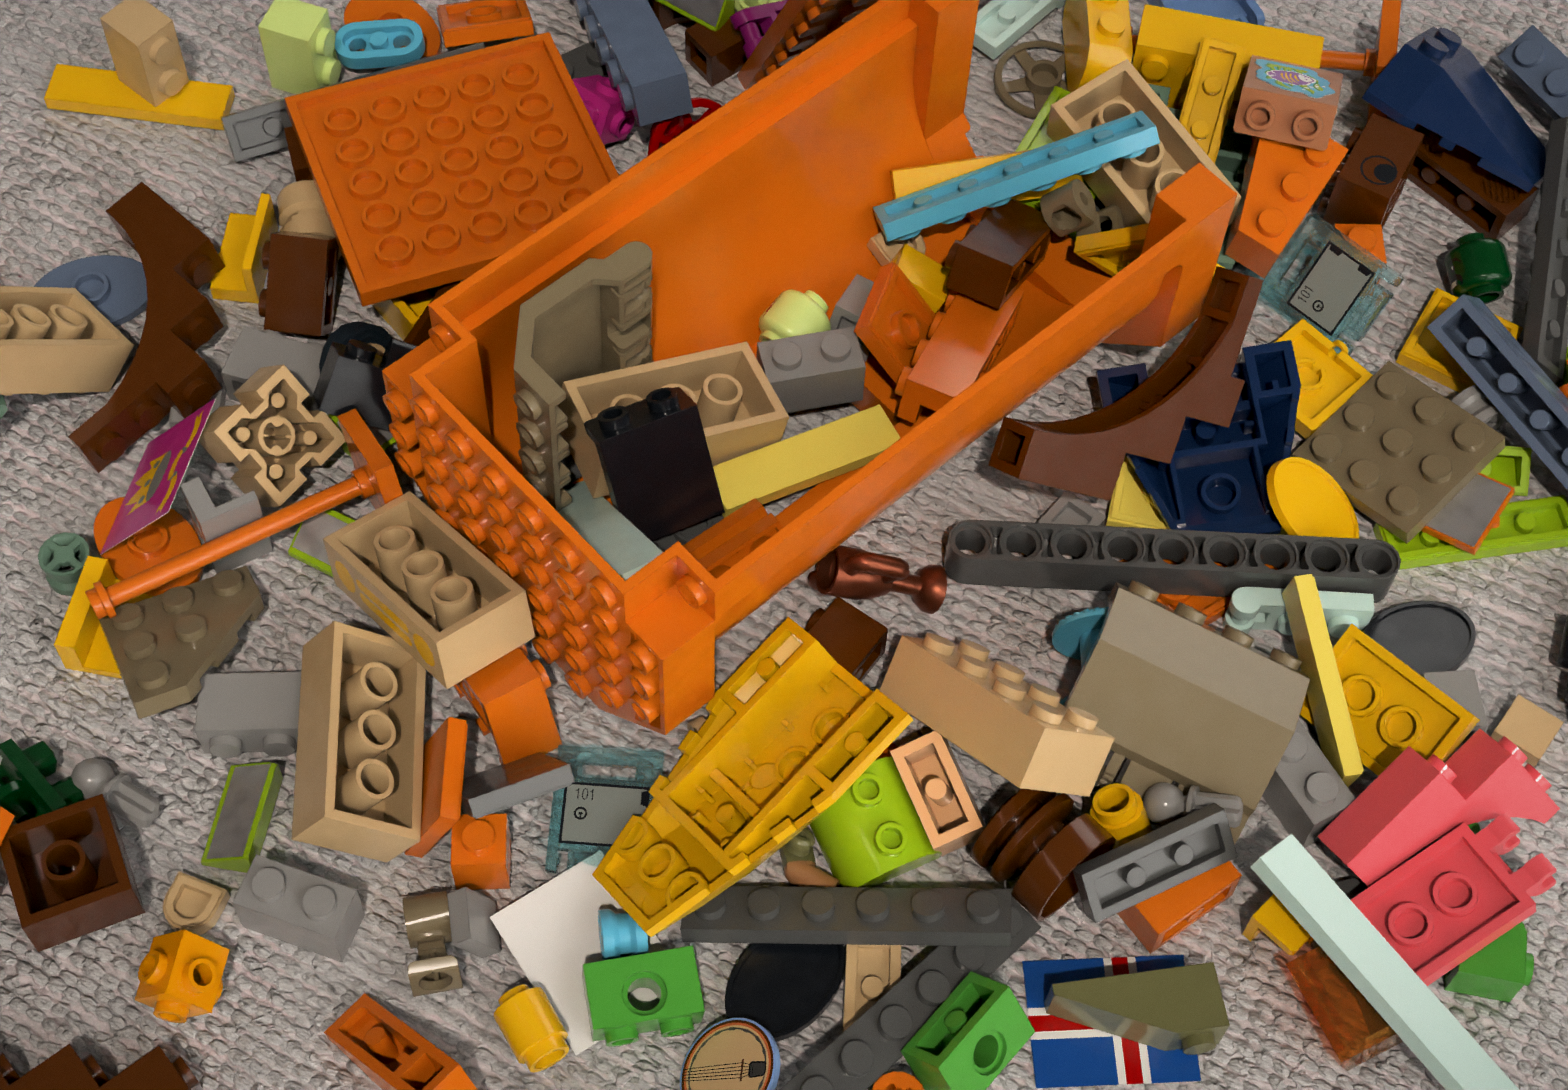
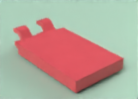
M1504 813L1476 834L1464 822L1352 898L1351 901L1420 979L1429 986L1536 912V903L1531 897L1543 894L1556 884V880L1552 875L1556 873L1557 869L1542 853L1530 859L1515 872L1509 868L1500 855L1510 852L1520 844V840L1516 836L1520 832V828L1507 813Z

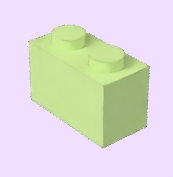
M274 0L258 25L272 88L297 95L337 83L341 74V62L337 59L335 31L331 29L328 9L299 0Z

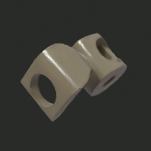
M1078 179L1043 195L1040 199V207L1046 223L1060 237L1075 231L1077 236L1101 232L1100 224L1107 220L1112 221L1111 230L1124 228L1120 208L1113 204L1096 211L1095 201L1091 192Z
M447 890L402 898L410 949L417 948L419 960L411 962L407 969L413 997L462 989L463 982L458 959L453 955H448L446 950V943L452 942Z

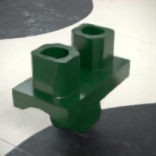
M12 738L0 744V756L2 757L0 764V806L15 816L14 821L17 824L85 800L82 790L74 785L71 776L52 785L46 780V777L56 773L57 760L54 752L44 741L22 749L18 747Z

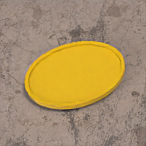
M1300 457L1282 459L1270 467L1266 479L1268 499L1276 518L1288 535L1359 539V527L1354 509L1343 489L1324 469Z

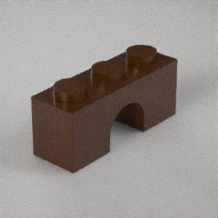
M648 0L663 30L680 23L693 25L685 29V60L711 87L741 70L747 61L742 48L745 42L740 31L734 30L730 18L718 31H712L655 0Z

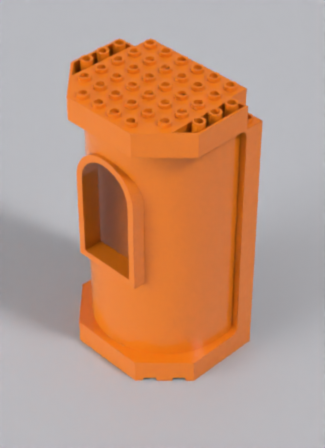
M879 0L429 303L428 309L432 326L428 331L430 338L382 370L386 394L382 397L391 414L392 423L389 424V430L396 440L398 451L394 453L395 458L403 471L414 479L431 509L526 590L535 633L532 644L546 663L552 664L555 661L566 673L564 677L572 691L581 699L588 696L600 710L666 735L715 697L716 640L1100 343L1161 347L1196 320L1201 314L1212 281L1237 193L1200 162L1156 194L1141 255L1113 277L1091 263L1084 261V259L1074 253L1075 241L1068 235L1060 237L1053 232L1044 260L1019 287V289L1025 292L1014 327L990 371L937 411L924 407L916 423H912L897 417L902 396L895 394L897 384L871 353L865 362L863 400L851 403L859 411L880 404L901 437L898 441L865 466L818 483L775 517L783 528L717 579L677 541L627 580H624L523 477L522 461L518 454V451L521 449L520 435L516 428L518 413L513 395L516 393L514 360L520 305L588 258L605 259L627 243L638 241L647 244L652 250L651 285H649V287H652V339L649 344L651 345L652 360L654 362L742 342L749 344L757 359V342H760L759 335L761 334L759 318L783 291L789 289L802 293L811 290L818 294L828 305L829 310L826 314L830 320L836 303L854 277L859 274L874 282L880 267H882L867 247V243L871 237L882 232L877 223L873 207L893 200L890 170L983 157V155H975L965 135L970 130V124L964 114L979 0ZM989 207L971 211L962 220L955 223H938L922 229L920 235L925 242V255L945 267L947 255L955 240L962 241L969 227L972 224L978 225ZM945 303L939 308L938 311L946 313L943 311ZM582 476L579 477L576 481H574V482H573L572 484H570L569 486H571V485H573V484H575V483H578V482H580V481H583V480H584L583 477H582ZM610 495L603 496L610 504H612Z

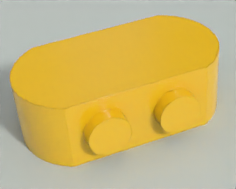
M1066 0L1062 19L1067 90L1073 92L1122 61L1128 59L1131 63L1133 43L1128 0Z

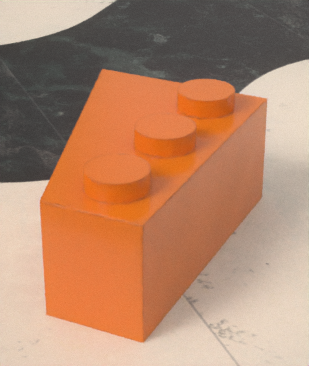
M1252 136V145L1243 173L1244 179L1240 191L1241 199L1231 224L1225 255L1265 279L1349 149L1331 138L1329 139L1327 149L1321 151Z
M525 644L453 686L460 698L465 696L480 718L475 721L483 736L491 732L501 765L538 752L547 754L562 746L545 691L551 687V681L538 659L531 662L528 660V651Z

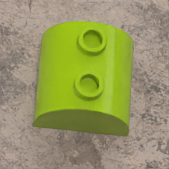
M892 756L875 760L833 805L809 824L833 876L840 880L839 887H874L934 861L942 855V852L933 849Z

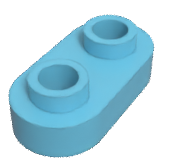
M410 19L352 22L341 27L335 34V50L338 59L344 66L350 69L397 66L420 59L426 49L421 27Z

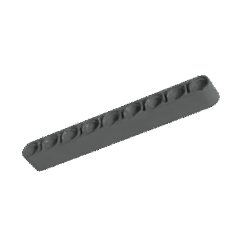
M963 520L955 524L949 532L944 559L945 571L950 578L958 583L971 585L1112 591L1115 582L1128 587L1131 579L1151 587L1160 594L1231 597L1233 592L1240 587L1285 589L1294 576L1312 574L1318 591L1373 594L1374 603L1385 598L1400 569L1401 563L1398 551L1389 543L1377 539L991 520ZM960 550H973L977 554L969 555ZM1011 552H1020L1027 555V557H1018L1011 554ZM1064 554L1073 555V556L1076 557L1077 559H1075V560L1066 559V558L1063 557L1062 555H1064ZM1112 557H1121L1128 562H1119ZM1163 559L1173 560L1177 565L1168 564ZM1214 562H1221L1228 567L1218 566ZM1264 564L1273 565V566L1276 567L1278 570L1270 569L1269 567L1265 566ZM1316 566L1324 568L1328 572L1320 571L1316 568ZM1366 569L1373 570V571L1376 572L1378 575L1372 574V573H1370L1369 571H1367Z

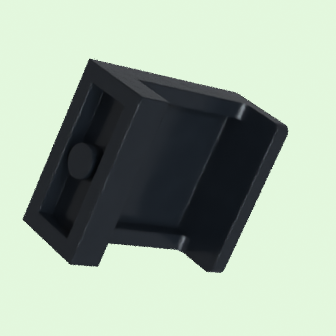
M680 387L656 389L650 392L646 399L625 407H609L601 411L596 418L584 423L587 435L596 445L613 506L651 541L725 513L697 404Z

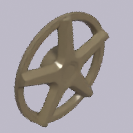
M1029 41L1008 50L999 59L995 67V93L1013 111L1035 119L1055 86L1067 90V82L1062 80V74L1066 70L1064 45L1051 41ZM1050 48L1061 51L1063 54L1054 62L1049 60L1035 61L1026 52V49ZM1014 55L1026 72V76L1003 82L1002 71L1004 65ZM1032 92L1034 94L1035 109L1017 102L1009 93Z

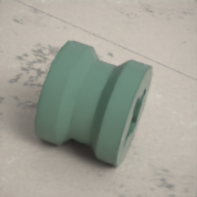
M63 532L53 535L43 543L39 550L38 560L51 588L61 595L72 596L86 558L92 555L88 543L82 536ZM70 566L73 569L62 570V567Z

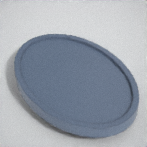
M101 255L77 259L48 272L34 285V287L76 288L115 327L132 320L147 308V286L143 265L141 262L128 257Z

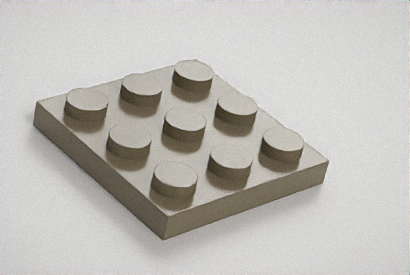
M1388 361L1292 453V457L1307 459L1324 469L1340 485L1353 507L1407 544L1505 448L1506 437Z

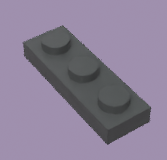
M1212 803L1078 865L1073 870V874L1086 916L1093 922L1098 923L1237 858L1238 855L1225 809L1216 803Z

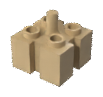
M284 364L259 368L233 393L241 404L216 409L208 417L198 441L217 463L233 462L239 470L231 479L244 494L254 490L260 507H280L307 480L300 472L302 467L321 466L346 442L343 433L325 412L319 410L308 411L303 406L302 402L310 394Z

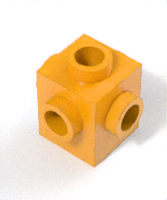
M185 929L153 937L149 953L144 957L139 967L138 979L140 983L135 1000L154 1008L153 1014L157 1018L173 1023H185L189 1017L212 1013L213 1006L219 1000L223 990L222 975L230 949Z

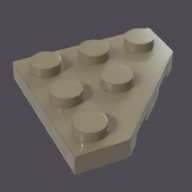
M247 566L234 570H224L213 577L186 586L173 587L163 594L136 603L120 605L115 608L117 616L111 619L109 616L99 619L102 631L138 719L191 702L202 688L200 678L210 666L219 667L238 643V630L246 620L255 621L264 610L260 591Z

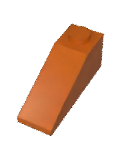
M365 993L324 1032L328 1039L382 1090H477L458 1062Z

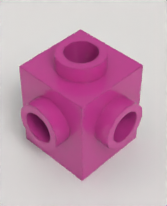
M598 74L572 79L604 146L607 143L626 140L634 125V114L632 110L626 112L623 110L617 87H612L609 77H602Z

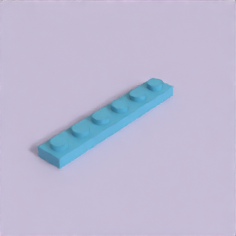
M1141 110L873 207L874 214L887 241L911 239L917 236L924 228L938 223H955L962 220L971 211L983 207L994 208L1008 203L1013 196L1030 190L1043 191L1049 189L1056 184L1057 180L1074 174L1086 175L1100 169L1102 164L1118 158L1130 159L1140 156L1147 148L1160 144L1157 127Z

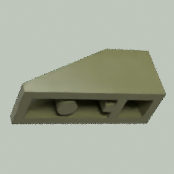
M1214 962L1052 984L1044 1002L1046 1014L1163 1051L1183 1049L1186 1055L1202 1054L1213 1050L1230 1026Z

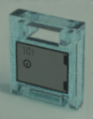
M1308 214L1265 277L1259 295L1297 323L1304 319L1330 341H1342L1347 346L1348 355L1350 356L1355 348L1340 336L1343 332L1355 341H1362L1394 295L1382 285L1376 283L1382 278L1387 283L1399 287L1404 277L1317 214ZM1309 243L1317 251L1295 283L1288 278H1284L1305 245ZM1336 346L1334 350L1340 353L1341 349Z
M566 745L558 746L557 759L570 764L575 782L571 786L553 792L546 854V873L557 874L560 863V851L568 852L567 870L581 861L590 866L598 867L631 816L641 817L654 798L648 791L658 776L664 775V753ZM585 765L636 769L635 781L585 777Z

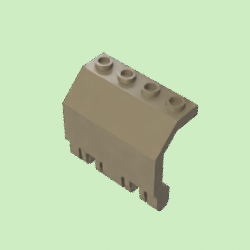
M634 241L627 243L605 259L588 258L520 305L514 360L516 393L513 395L518 413L516 428L520 435L521 449L518 451V454L522 461L523 477L558 512L572 502V497L563 488V486L571 481L569 477L571 475L570 470L561 462V460L569 455V444L559 435L560 432L568 427L566 422L568 418L558 407V404L566 399V392L562 389L563 382L652 362V349L649 344L652 339V287H649L652 280V250L643 242Z
M1131 579L1128 587L1115 582L1107 599L1110 606L1098 638L1064 703V706L1067 708L1069 706L1076 707L1096 716L1099 719L1096 726L1115 738L1094 788L1099 790L1106 785L1112 784L1126 757L1127 760L1115 783L1129 786L1140 795L1142 801L1146 791L1151 786L1162 782L1172 784L1173 781H1175L1173 785L1177 786L1183 795L1186 796L1192 785L1199 786L1200 792L1238 796L1243 802V816L1240 826L1236 828L1230 827L1235 845L1248 818L1255 811L1295 732L1310 678L1303 671L1299 670L1302 661L1282 650L1273 647L1270 655L1251 647L1255 638L1232 626L1226 625L1223 632H1220L1204 624L1207 618L1206 614L1184 603L1179 602L1174 610L1156 601L1160 593L1145 584Z

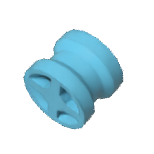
M610 909L598 910L602 961L649 953L647 933L627 912L615 914Z

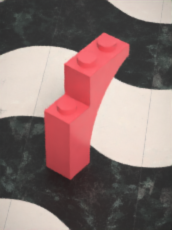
M1479 728L1445 763L1435 754H1432L1425 760L1408 746L1317 837L1365 885L1370 887L1401 866L1418 851L1447 835L1464 822L1468 826L1477 822L1496 819L1500 815L1507 813L1509 817L1532 819L1545 824L1560 808L1546 793L1552 785L1530 764L1527 763L1524 767L1522 766L1528 758L1512 741L1503 736L1497 742Z

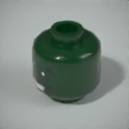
M1471 233L1457 239V246L1452 248L1444 259L1452 294L1459 298L1463 294L1480 298L1484 304L1500 299L1504 295V289L1510 285L1512 280V272L1504 244L1497 239L1485 238L1483 233Z

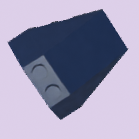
M1433 26L1405 43L1366 90L1362 99L1403 126L1414 129L1418 123L1439 134L1442 137L1438 141V145L1449 151H1452L1455 145L1469 150L1480 157L1477 161L1479 167L1526 192L1531 191L1544 179L1545 147L1472 52L1461 45L1462 39L1446 28L1440 27L1437 29Z
M1291 340L1242 348L1240 362L1235 364L1231 376L1245 380L1229 428L1186 416L1170 464L1126 453V457L1168 529L1280 534L1281 524L1270 505L1266 479L1270 467L1275 462L1291 456L1301 388ZM1145 363L1097 370L1096 375L1102 407L1104 408L1118 401L1149 378Z

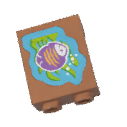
M1252 55L1242 87L1233 130L1246 135L1321 151L1326 150L1338 108L1343 74Z

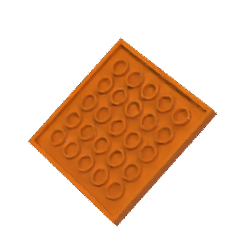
M549 32L284 98L288 116L362 307L468 278L619 176Z

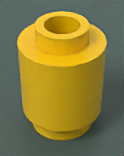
M1121 783L1109 784L1099 789L1094 795L1090 816L1116 839L1113 849L1153 831L1142 798L1129 786Z
M526 984L518 985L508 990L499 998L498 1003L500 1006L494 1012L493 1017L520 1064H526L530 1072H539L553 1066L567 1055L569 1046L565 1040L568 1033L541 987L529 988Z

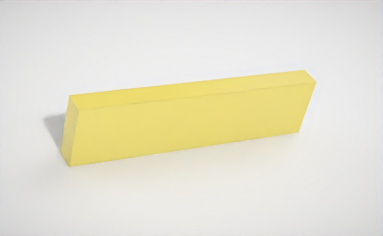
M879 404L715 465L713 469L725 513H722V516L724 518L754 498L763 505L863 467L901 437Z
M1312 574L1294 576L1282 592L1297 656L1302 661L1300 665L1301 671L1310 678L1307 695L1321 751L1346 786L1349 787L1363 774L1364 769L1318 589Z

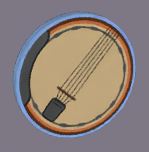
M729 1018L715 1023L695 1040L686 1054L680 1073V1090H775L781 1065L780 1053L775 1039L766 1028L747 1018Z

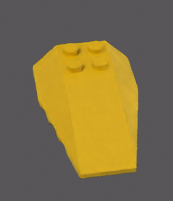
M789 617L715 692V697L705 707L710 715L697 733L690 730L679 745L678 749L683 755L668 777L659 775L648 791L654 797L641 817L631 816L592 874L650 937L708 903L748 875L833 805L913 721L907 712L880 690L876 689L873 692L838 664L817 639Z

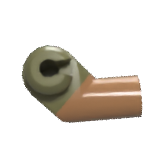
M804 828L792 840L780 848L779 852L784 876L792 885L796 887H839V879L816 867L812 847L815 844V838L807 828Z

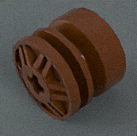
M1021 789L1010 797L992 816L974 844L970 857L983 868L993 865L990 876L999 883L1021 871L1022 874L1013 888L1012 897L1041 922L1051 917L1079 892L1073 870L1078 865L1112 850L1116 839L1088 813L1078 816L1065 825L1064 822L1068 818L1074 804V800L1067 794L1063 793L1056 796L1057 793Z

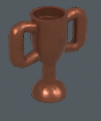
M839 545L817 563L816 570L809 573L808 584L821 594L852 600L874 599L886 595L890 591L908 594L912 596L914 603L922 612L934 614L939 610L946 596L947 575L941 565H927L918 571L916 575H910L908 563L901 558Z

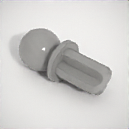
M89 758L78 763L71 774L72 781L78 789L82 790L85 800L103 794L112 812L118 813L142 828L149 827L159 816L161 811L159 801L132 785V779L127 774L121 773L114 777L112 768L105 761Z
M1157 783L1146 791L1143 798L1148 818L1158 825H1167L1212 803H1216L1225 809L1230 827L1236 828L1240 826L1243 816V802L1240 797L1200 792L1199 786L1194 785L1190 787L1188 796H1186L1173 784Z

